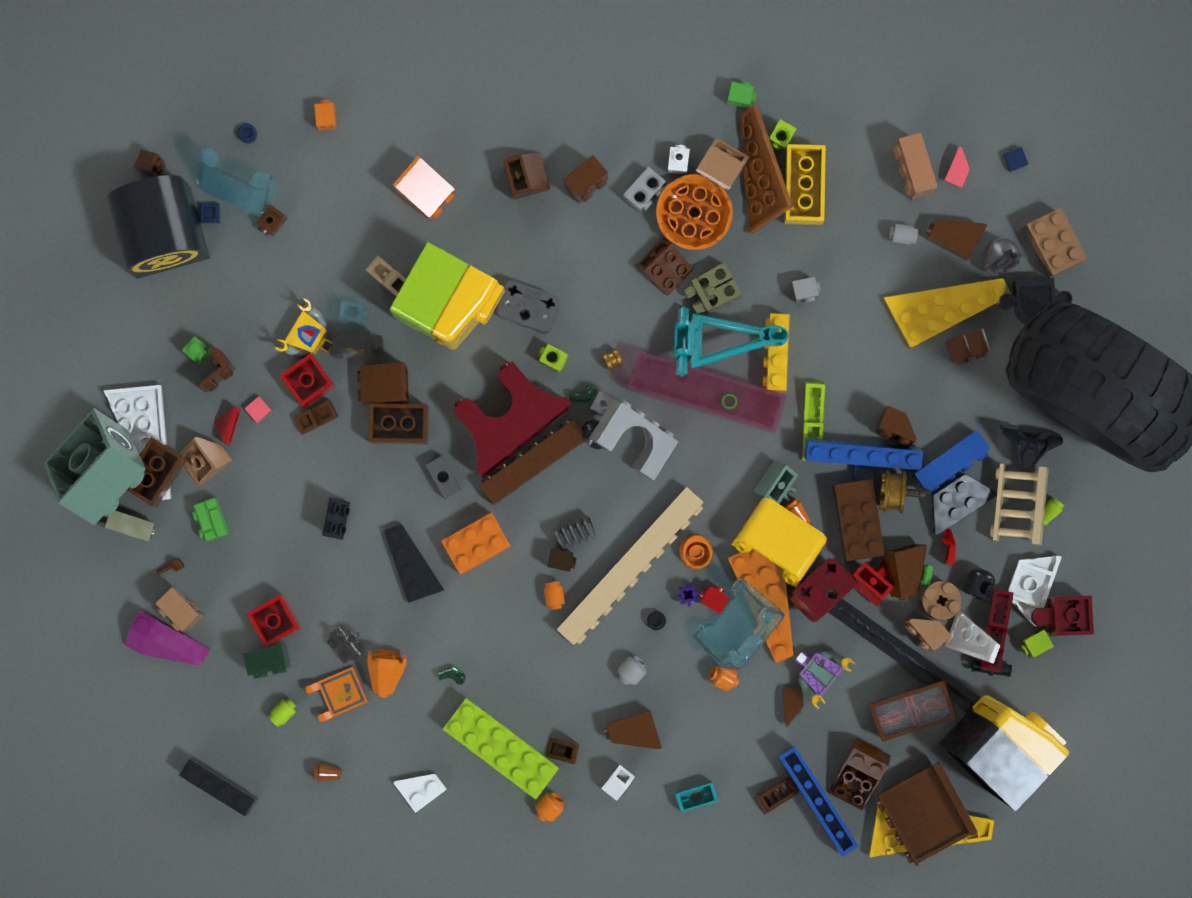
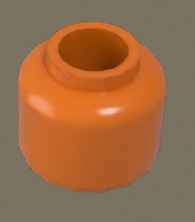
M720 663L711 669L709 679L714 687L730 691L739 683L736 668Z
M556 793L544 794L535 805L537 817L543 822L555 821L564 810L563 799Z

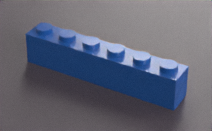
M806 438L804 458L806 461L921 470L923 450L920 447Z
M793 745L777 755L840 855L843 857L857 848L859 845L797 748Z

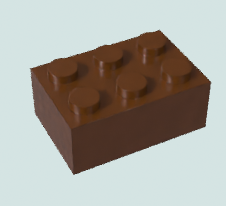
M370 403L369 443L428 445L429 406L427 404Z
M151 437L140 453L146 468L144 470V478L137 487L133 489L128 488L127 491L150 506L157 508L188 459L156 438Z

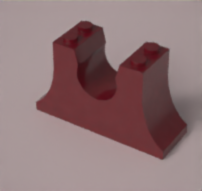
M513 361L510 364L508 362L503 364L499 368L500 372L498 373L505 390L512 396L511 408L505 415L498 418L488 417L469 398L465 400L461 398L454 404V413L466 426L474 439L478 454L476 470L482 478L486 477L572 407V403L567 397L552 396L534 386Z

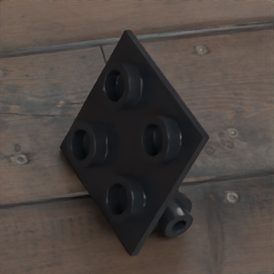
M329 497L322 536L343 540L346 533L347 516L350 513V502Z

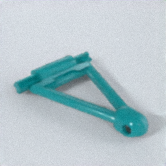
M681 306V308H678V321L674 326L673 358L676 360V375L684 377L688 373V361L690 359L691 368L693 369L764 346H782L788 340V332L784 327L778 325L761 328L693 313L692 323H690L689 308ZM702 325L759 337V339L702 356Z

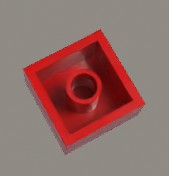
M312 353L280 375L303 408L308 407L336 387Z
M279 595L246 613L264 647H270L302 629L284 595Z

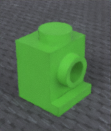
M195 336L182 349L199 366L211 354L209 352L210 349Z

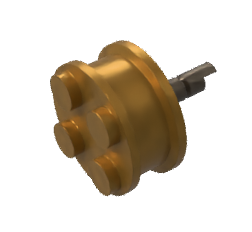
M890 470L882 471L879 510H883V512H886L887 509L899 510V513L903 514L906 496L925 498L926 495H931L929 490L907 489L906 471H903L902 474L890 473Z

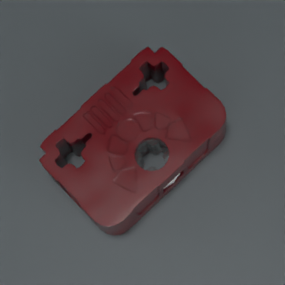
M828 558L791 593L790 600L811 622H818L855 587L856 581L836 559L833 558L831 560Z

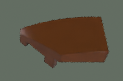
M801 687L783 688L785 727L791 724L804 707Z

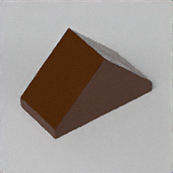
M550 738L546 757L575 764L579 744Z

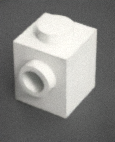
M675 145L670 148L668 173L687 174L689 149H686V146Z
M619 765L601 789L617 801L635 776Z

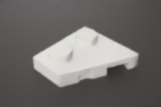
M436 773L394 782V785L415 813L447 790Z

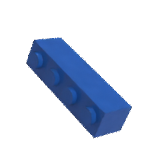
M976 430L912 476L922 490H929L932 493L941 487L940 484L944 481L949 482L957 477L956 473L962 470L965 472L973 466L971 462L975 459L980 461L988 456L987 451L991 448L978 430Z

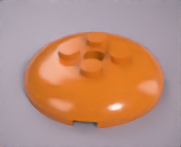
M699 174L684 175L669 183L662 191L656 208L657 222L663 235L674 245L687 250H702L718 243L727 233L733 215L731 199L725 189ZM696 209L699 211V216L692 218L689 215V211Z

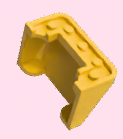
M765 497L760 500L731 545L743 553L754 549L784 569L782 575L785 582L797 587L822 550L827 538L822 532L774 500Z

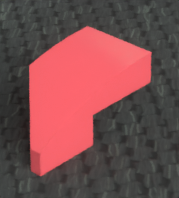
M959 146L945 181L963 187L970 168L963 149Z

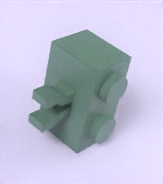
M774 460L753 492L760 498L767 497L778 504L782 499L790 502L791 499L788 498L787 492L796 493L797 490L791 486L798 477V474L786 464Z

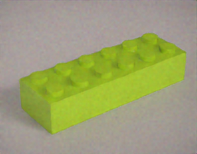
M465 698L443 728L445 732L534 799L538 798L560 768L469 698Z

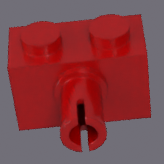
M885 560L882 561L876 570L864 562L852 576L856 581L854 588L876 607L894 588L893 585L884 579L887 575V568L884 569L886 566Z

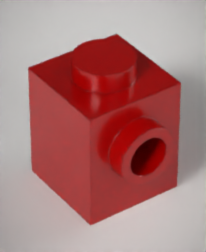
M717 585L714 587L709 586L708 589L704 587L699 596L702 599L700 601L701 604L719 615L730 597L723 594L725 590Z

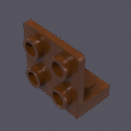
M661 239L636 265L667 296L693 271V267L677 249L664 239Z
M214 347L209 352L212 354L210 359L219 368L197 385L204 392L215 390L219 386L218 383L222 379L227 380L236 369L217 347Z

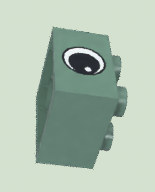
M95 408L87 414L43 463L58 503L93 525L103 516L108 517L114 513L118 507L119 498L128 488L133 489L141 483L145 474L144 470L146 469L129 430Z

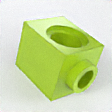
M780 119L769 137L772 148L778 152L780 150L784 152L797 128ZM783 133L786 136V140L779 141L776 135Z
M549 344L546 348L542 347L538 354L540 358L539 363L558 373L561 372L569 357L568 354ZM550 353H555L558 356L557 360L553 363L547 361V356Z
M1040 630L1021 640L1023 644L1021 648L1026 656L1029 655L1030 658H1034L1054 647L1045 630Z

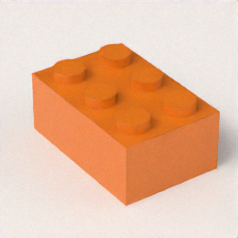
M493 513L484 516L441 541L460 575L511 548Z

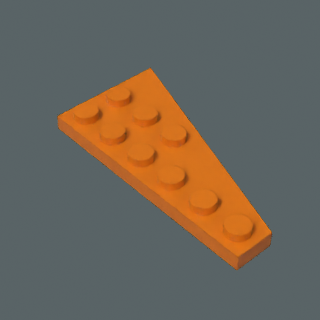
M754 549L750 552H739L728 557L775 662L778 663L794 656L787 585L782 575L784 569Z

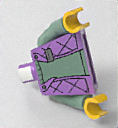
M828 651L814 653L811 658L801 652L795 659L803 667L798 673L800 675L799 684L802 692L816 709H820L816 705L818 701H822L825 704L821 696L841 671L845 669L850 672L852 670L847 668V665L851 662L855 664L850 658H845L835 652Z

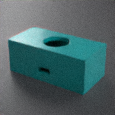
M713 782L675 793L681 813L718 801ZM699 791L702 794L701 801L693 802L691 800L692 792Z

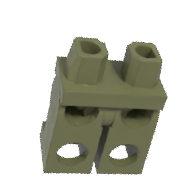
M725 262L691 281L692 284L684 289L688 299L695 295H698L700 301L692 305L696 314L705 311L709 313L732 300L742 297V293Z

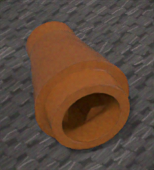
M319 763V765L314 764L313 780H318V782L341 780L342 769Z

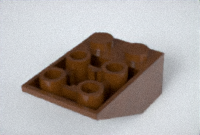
M856 737L828 793L863 810L887 770L891 755Z

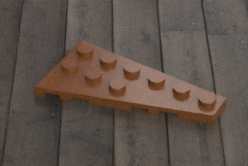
M752 106L740 115L741 138L744 139L745 147L742 153L749 156L746 167H744L745 196L748 198L749 209H746L747 216L750 218L749 234H754L793 207L758 106Z

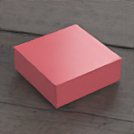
M260 396L244 408L256 423H259L272 412Z

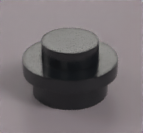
M654 611L647 617V625L652 630H661L666 624L664 614L659 611Z

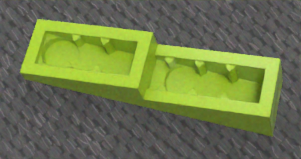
M805 382L802 461H806L804 458L805 439H823L825 383Z

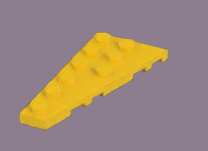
M1001 278L884 297L883 299L911 349L997 304L1003 294H1011L1004 279Z
M878 805L869 858L907 852L904 845L900 847L895 838L898 834L894 828L890 829L885 820L888 816L885 811H880ZM969 815L978 833L973 836L969 835L953 845L991 840L994 820Z

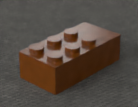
M873 479L834 485L833 493L844 562L885 556Z

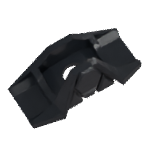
M1001 423L1000 426L1002 434L1015 445L1020 465L1025 468H1033L1047 451L1063 444V438L1060 433L1045 431L1039 434L1023 432L1015 425Z

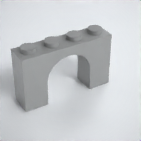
M613 399L589 439L602 448L612 451L621 435L627 429L633 426H640L645 434V446L632 468L645 477L655 480L678 441L673 438L674 434L666 429L662 431L659 428L660 424L654 420H646L644 413L637 409L633 411L631 409L632 405L622 399L620 402Z

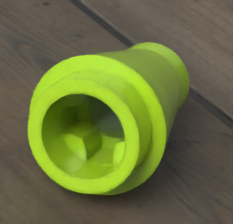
M1051 497L1050 500L1047 499L1045 504L1044 524L1046 526L1063 511L1064 505L1054 497Z

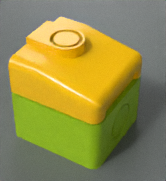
M427 242L394 300L390 312L401 323L437 341L448 349L454 350L459 347L479 322L483 325L488 322L501 300L505 288L491 276L471 265L469 267V264Z

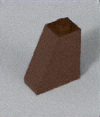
M937 220L935 224L931 223L926 231L929 234L926 240L967 261L987 225L984 223Z
M915 543L885 551L888 581L894 586L890 591L891 597L904 601L918 594L927 551L926 544Z
M651 710L606 723L607 728H604L606 739H611L612 743L652 749L662 748Z

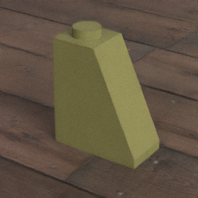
M116 510L108 517L103 516L97 523V525L148 542L155 533V523Z

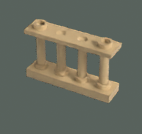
M1000 463V468L996 469L998 491L995 523L991 525L990 537H993L994 541L999 542L1000 536L1022 537L1032 540L1033 545L1042 546L1049 471L1047 467H1039V471H1035V473L1006 471V465ZM1005 478L1034 480L1037 483V490L1033 492L1004 490ZM1003 497L1033 500V502H1036L1035 510L1002 509ZM1001 516L1031 519V521H1034L1033 529L1000 528Z

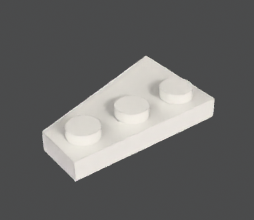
M958 611L949 632L952 637L945 642L944 646L994 664L1000 645L966 615Z

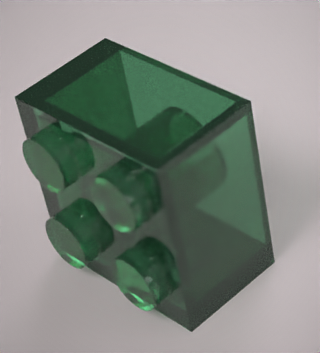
M278 645L243 653L247 676H253L254 679L267 677V672H272L273 675L287 672L286 668L291 667L287 645Z

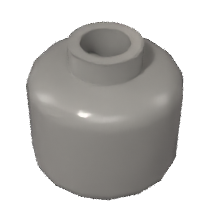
M637 656L627 657L618 668L619 679L626 685L638 684L646 675L645 662Z

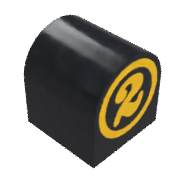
M164 175L138 180L116 188L107 195L127 272L136 279L210 259L191 187L181 176Z

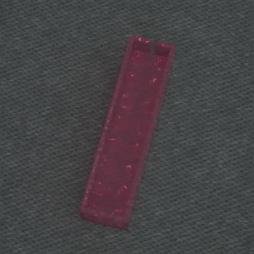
M640 351L634 365V371H637V374L632 372L628 385V391L773 434L776 432L787 396L697 368L692 369L690 366H688V373L684 377H680V375H676V362ZM726 394H733L737 398V404L732 409H726L722 405V398ZM725 397V406L732 407L735 404L734 397Z

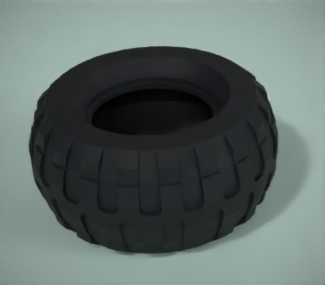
M1066 301L1049 303L1041 312H1038L1025 324L1015 338L1009 353L1010 359L1005 368L1009 385L1035 407L1082 438L1122 461L1147 472L1166 470L1174 461L1176 462L1186 454L1192 446V374L1143 339L1086 308Z

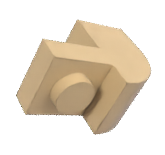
M378 255L365 269L377 282L396 297L406 281L404 276Z

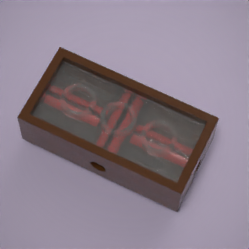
M945 679L879 699L869 704L882 742L956 719L958 716Z

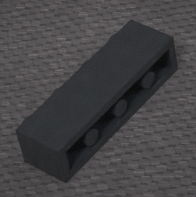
M190 758L179 774L183 779L243 816H247L258 800L253 794L194 758Z

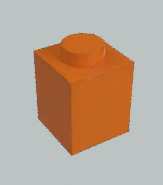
M329 100L319 101V104H314L317 129H337L334 103Z

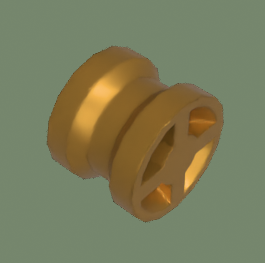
M616 348L612 349L608 354H602L610 372L614 370V367L624 365Z

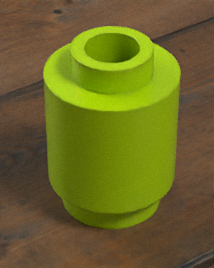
M283 698L270 711L271 714L268 718L277 727L281 724L284 725L297 712L295 710L297 706L289 698L287 700Z

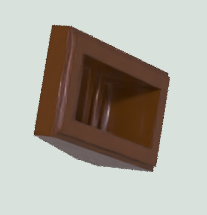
M787 777L754 799L762 812L767 814L799 792L790 777ZM783 784H786L791 794H787ZM777 788H779L780 792L784 796L783 799L778 794L776 790ZM772 792L773 796L777 800L776 803L773 801L769 793ZM763 797L767 799L768 803L770 804V807H768Z

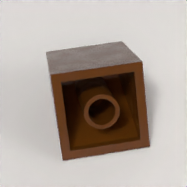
M405 362L360 366V371H357V382H361V390H358V401H361L363 406H369L370 403L409 404L408 366Z

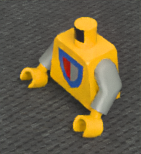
M302 298L306 301L305 306L301 307L299 304L297 306L303 311L285 341L276 340L281 343V347L273 348L293 357H306L310 353L315 355L319 348L329 353L334 343L325 339L328 335L326 330L327 323L321 312L312 306L307 299Z

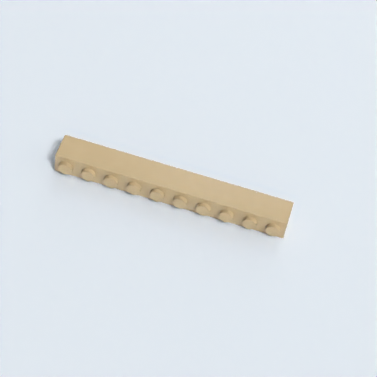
M686 487L559 626L557 631L573 645L576 643L580 645L587 637L585 633L590 628L593 631L600 623L598 618L602 614L606 616L613 609L610 605L615 600L619 602L625 596L624 590L628 585L631 588L639 580L637 578L638 574L641 571L645 573L652 566L649 562L654 557L658 559L665 552L662 548L667 543L671 545L678 537L675 534L679 529L685 530L691 523L689 518L692 515L697 516L704 509L701 506L704 502Z

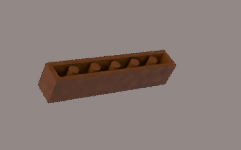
M574 419L572 421L566 420L560 425L561 429L556 432L550 431L544 436L545 440L541 443L536 441L528 447V452L517 454L512 458L514 461L511 464H503L497 469L498 473L493 476L489 474L481 480L482 484L479 486L493 505L588 440L587 438L583 439V431Z

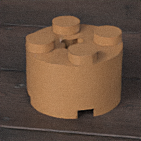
M945 581L933 582L923 590L920 597V606L928 617L935 620H947L955 616L960 610L961 595L952 583ZM939 595L941 598H944L945 600L942 603L943 606L941 604H937L936 600L939 599Z

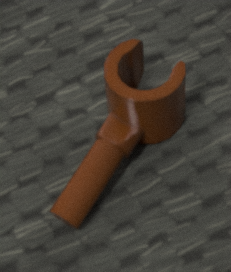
M180 559L173 560L167 566L158 569L157 574L159 575L172 568L175 572H178L185 565Z

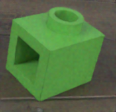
M740 81V83L732 82L727 104L749 109L750 103H755L757 94L753 92L754 86L745 81Z

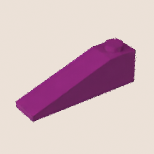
M139 611L129 629L124 644L142 655L198 666L202 665L210 651V648L177 631L145 611Z

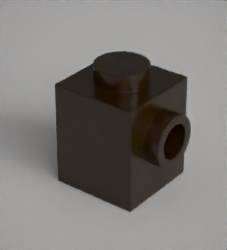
M551 548L547 567L570 572L571 568L575 569L577 558L573 557V552Z

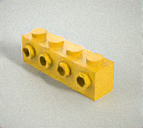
M770 313L769 318L765 320V327L775 325L784 327L788 332L789 340L790 314ZM788 340L782 346H764V349H767V356H764L763 368H767L766 375H763V387H766V392H786Z

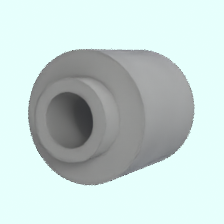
M895 223L894 227L890 228L889 238H892L894 243L915 244L918 229L913 226Z

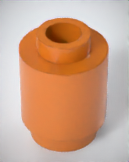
M560 581L545 583L546 607H550L551 610L562 609L565 599L563 586L560 585Z

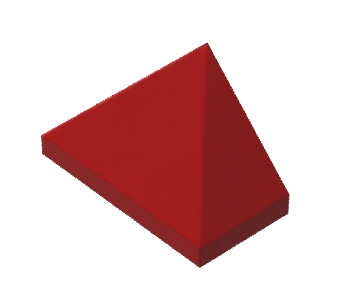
M233 407L214 421L223 444L227 446L231 445L241 409Z

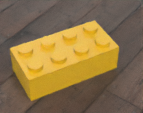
M787 144L785 185L793 207L784 213V224H823L826 145Z

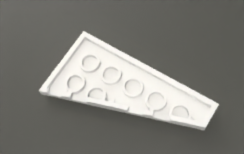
M162 385L104 390L118 424L129 430L139 455L151 437L167 445ZM171 487L162 500L171 499Z

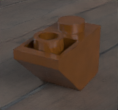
M141 150L134 168L151 177L163 175L166 165L159 154Z

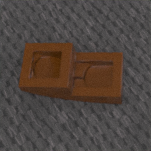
M327 400L313 409H308L294 417V420L301 434L304 435L339 416L331 400Z

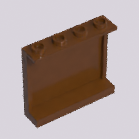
M939 762L876 795L878 798L876 803L880 811H885L888 816L885 819L890 829L894 828L898 834L895 836L900 847L904 845L907 851L904 855L909 864L913 863L915 866H918V863L969 835L973 836L978 833Z

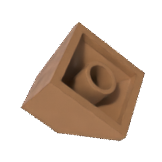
M199 437L193 438L179 453L188 459L184 467L199 487L221 472L232 461L221 445Z

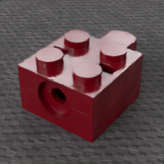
M1092 596L1048 597V607L1036 608L1031 613V621L1034 625L1049 626V636L1094 635Z

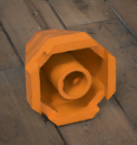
M381 649L376 650L375 654H372V650L368 651L367 664L372 689L378 697L387 698L388 695L393 694L406 667L407 655L403 654V657H400L397 651Z

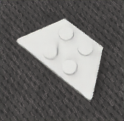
M1062 556L1024 559L1017 562L1008 592H1014L1012 604L1033 626L1036 625L1031 621V613L1036 608H1044Z

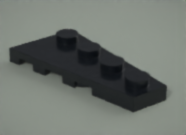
M399 524L383 530L408 603L444 591L443 586L436 578L404 526Z

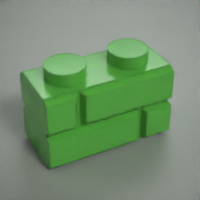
M217 498L194 505L195 510L192 511L195 521H199L201 526L198 531L202 540L205 539L206 542H212L230 535Z

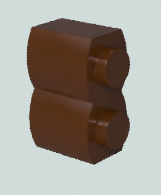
M984 329L945 341L952 363L957 362L958 365L969 362L968 358L975 356L976 359L986 357V352L991 351Z

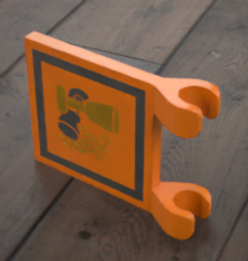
M353 667L305 687L307 694L321 690L329 711L317 716L319 722H324L368 702Z

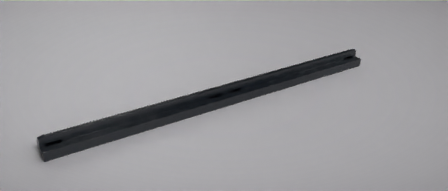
M806 573L798 586L805 581L809 574ZM841 599L828 612L927 684L945 679L952 701L966 712L970 709L973 710L972 707L980 700L981 697L844 599Z

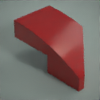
M946 529L943 532L941 544L948 545L944 564L954 566L956 544L951 529Z

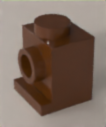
M269 204L267 210L257 221V224L260 226L258 229L266 236L269 233L275 236L287 220V217ZM269 218H273L271 224H267Z

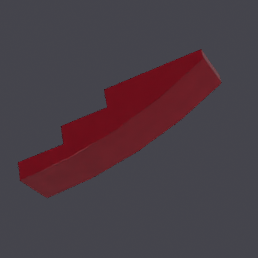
M994 589L987 634L1000 645L994 664L982 660L981 669L996 672L1001 670L1014 592Z

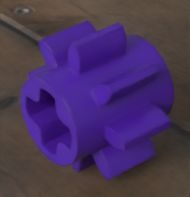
M686 583L685 589L679 587V590L682 592L676 595V597L682 598L680 604L688 602V607H690L691 601L698 603L695 597L700 595V593H695L696 585L689 588V584ZM691 590L693 598L685 600L683 592Z

